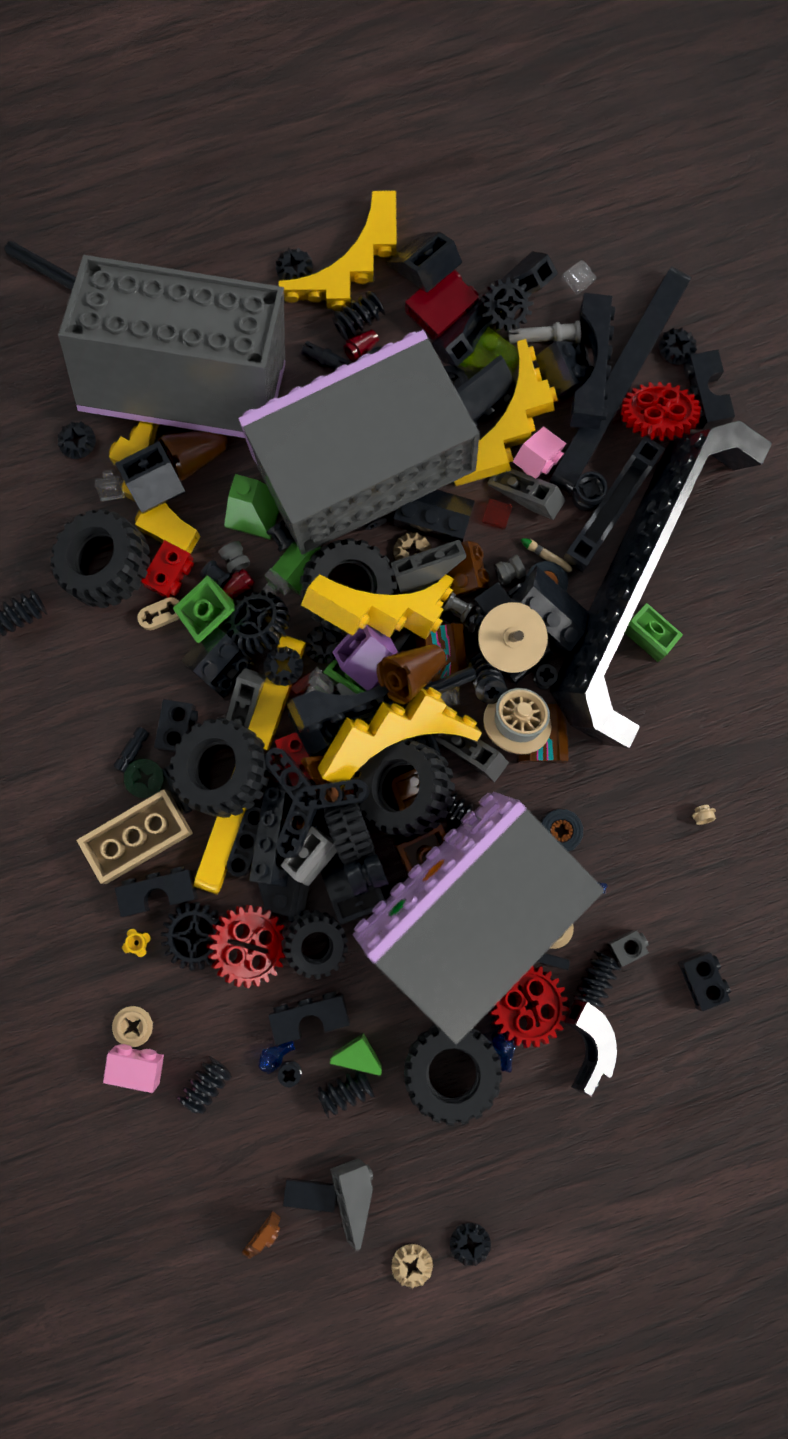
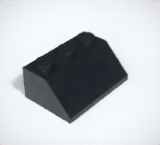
M499 355L456 389L476 428H478V423L484 418L486 420L490 419L497 412L496 409L502 404L506 406L511 402L515 393L516 383L504 358Z
M435 490L396 509L393 526L447 542L460 539L462 543L475 500Z
M536 566L508 603H521L529 606L531 610H535L544 621L547 629V640L558 650L571 652L585 633L589 612Z

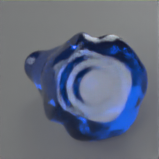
M496 1031L492 1034L491 1038L493 1047L501 1058V1071L511 1073L513 1055L516 1050L514 1038L510 1041H505L507 1033L498 1034Z
M293 1041L262 1050L258 1062L259 1068L268 1074L275 1071L282 1064L283 1057L295 1050Z

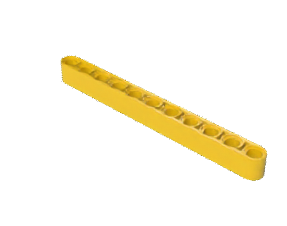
M289 636L280 638V645L278 644L277 648L287 646L296 650L302 658L306 642ZM290 658L284 662L275 660L279 665L278 673L283 669L292 672L287 665ZM266 677L248 729L256 733L258 738L262 739L265 744L264 749L269 751L293 684L279 686L272 683ZM243 808V813L237 816L232 814L229 818L217 816L194 881V887L216 895L220 892L228 870L227 861L244 813L247 810L246 808Z

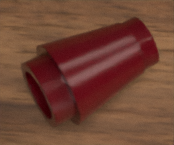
M370 329L348 339L343 346L345 354L351 361L355 362L361 356L367 354L379 341L378 335L374 330Z
M242 568L240 571L236 570L222 589L234 599L252 589L251 586L255 581Z

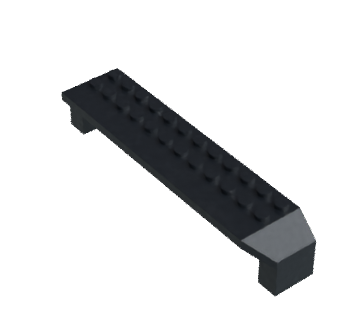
M740 420L670 440L588 611L585 633L572 651L568 653L557 680L552 686L550 692L570 726L604 745L630 748L640 727L612 709L604 674L708 455H712L734 471L762 465L772 445L770 441Z

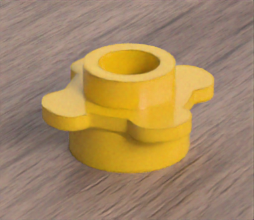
M136 929L128 930V937L122 946L125 953H135L138 957L145 956L147 943L151 940L148 933H138ZM136 940L139 942L138 945L134 944Z

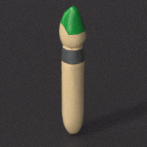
M528 538L521 539L522 544L529 551H534V553L546 561L558 564L565 572L572 571L569 563L538 545L534 540Z

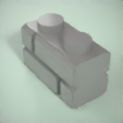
M312 826L309 829L299 855L294 858H286L281 867L296 881L309 886L337 852L334 842L327 834Z

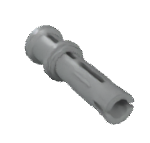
M575 321L572 324L556 322L553 326L511 329V331H508L509 344L517 343V341L526 339L527 342L575 340L580 343V321Z

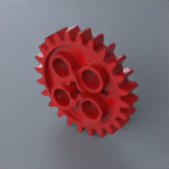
M649 382L648 387L641 384L639 390L632 388V393L626 394V398H623L621 415H623L622 421L627 422L626 427H633V433L641 431V437L648 434L650 435V440H653L655 436H659V439L663 441L664 437L673 440L674 435L682 438L683 433L690 434L691 429H695L696 424L699 423L701 407L698 406L699 400H694V394L688 395V389L680 391L679 385L672 388L671 383L662 386V383L658 382V385L654 386Z
M246 905L245 911L242 906H236V914L232 910H227L228 918L220 916L219 920L222 924L220 926H212L217 931L216 934L208 935L209 938L214 940V943L207 945V948L214 951L208 955V958L216 960L211 967L214 969L220 968L217 976L223 977L226 975L225 982L231 983L234 980V986L240 987L243 982L246 988H250L251 981L257 987L260 986V979L268 983V974L276 976L275 966L283 967L279 959L286 958L284 953H282L283 948L281 946V941L284 938L280 934L284 925H275L278 917L273 916L269 918L271 911L265 910L262 913V907L256 906L253 911L252 905ZM239 924H242L244 927V933L241 937H237L235 933ZM262 931H265L267 939L261 944L259 935ZM228 939L249 943L268 949V953L265 954L232 945L227 941ZM235 949L237 957L233 962H230L228 958L229 952ZM258 955L260 957V964L254 968L252 960Z
M532 966L494 1005V1010L488 1012V1015L496 1016V1019L491 1024H499L501 1026L497 1033H507L505 1041H510L514 1038V1046H519L523 1042V1047L529 1048L532 1042L534 1048L540 1047V1041L543 1044H549L548 1036L552 1039L557 1038L554 1030L562 1031L564 1029L559 1022L564 1021L566 1018L562 1015V1012L569 1010L562 1003L567 1001L568 997H561L560 993L565 988L556 987L559 982L558 978L550 980L551 971L543 974V967L540 966L534 972V967ZM532 982L536 984L538 989L535 996L529 990ZM510 993L516 997L514 1007L507 1000ZM530 1002L532 1006L529 1007V1010H526L525 1006ZM543 1005L549 1011L546 1019L542 1017L540 1012ZM522 1016L527 1020V1028L525 1030L519 1026V1019Z

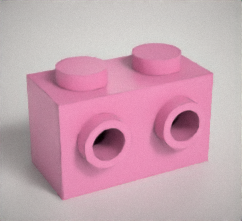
M543 427L523 443L513 463L523 469L524 473L536 479L542 473L547 474L553 465L556 466L564 456V453L561 451L566 443Z
M126 1044L115 1045L107 1054L103 1083L153 1093L160 1083L164 1055L157 1054L152 1049H143L141 1051L132 1049L130 1045Z

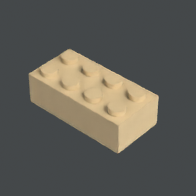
M163 789L76 841L100 884H108L192 835L193 832L170 792Z

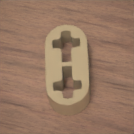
M170 597L144 607L138 613L139 624L146 630H155L178 620L179 617L176 612L173 615L170 612L164 614L162 612L169 609V604L175 606L179 600ZM148 613L152 616L159 614V616L152 619V624L143 621Z

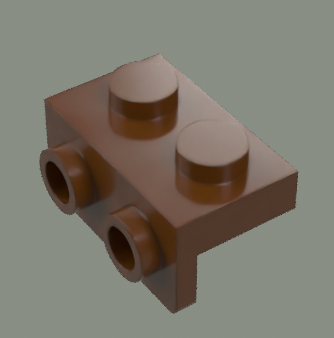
M462 542L466 558L448 572L449 576L454 579L451 587L456 596L478 589H489V575L483 565L482 559L484 554L482 548L475 542Z

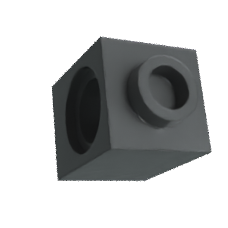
M631 930L607 943L616 963L621 967L649 953L646 948L649 946L646 937L642 932L638 933L637 930ZM628 940H632L635 943V950L631 954H627L624 950V945Z

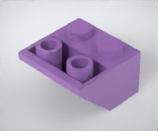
M366 625L363 630L359 628L353 636L348 633L333 651L341 670L366 691L380 685L376 673L378 662L385 656L398 653L391 638L369 625Z

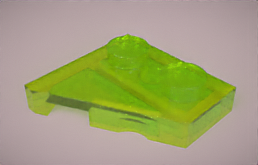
M488 327L479 339L474 352L461 365L464 367L470 365L483 369L501 355L511 374H513L519 366V353L516 347Z

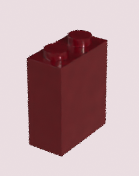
M454 270L427 293L422 289L414 293L405 302V312L435 341L479 301L477 291L472 286H467L462 281L460 274Z

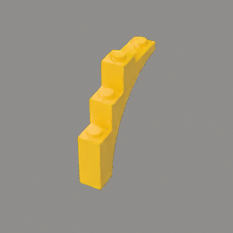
M372 191L371 209L363 231L349 251L334 264L306 277L279 281V286L284 287V300L290 303L297 302L298 300H309L310 302L326 300L327 309L342 311L344 306L350 308V282L358 284L374 282L373 255L390 257L396 254V191Z
M526 339L517 341L519 377L514 396L496 426L479 440L476 471L454 481L456 486L510 471L509 462L513 461L510 447L525 443L532 437L531 432L536 431L532 417L555 411L554 402L558 401L555 388L549 387L548 380L542 381L539 368L534 369L532 362L536 360L533 346L528 347Z
M140 421L138 426L132 428L129 440L120 436L119 440L114 442L109 450V458L112 463L115 464L154 444L159 424ZM123 481L122 492L127 498L135 502L127 485ZM166 502L143 514L139 510L135 517V525L139 531L161 543L166 540L190 554L200 539L198 531L182 521L168 507Z
M319 574L308 586L301 605L352 636L359 628L363 630L366 625H369L389 638L395 630L400 631L405 627L426 639L431 631L436 633L442 623V620L439 618L444 609L441 607L444 602H447L453 592L450 586L454 579L444 575L437 583L421 591L401 595H383L355 590Z
M431 687L427 690L423 688L408 703L405 709L396 703L389 705L382 702L369 725L360 719L354 721L346 718L317 768L322 778L329 782L347 781L371 757L401 740L423 734L444 733L460 735L478 741L482 732L476 726L477 722L471 717L464 715L462 718L456 715L457 712L448 707L441 699L442 694Z

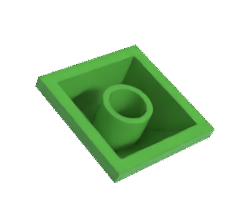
M235 474L228 496L224 526L271 540L272 536L266 532L275 526L279 509L267 485L259 480Z

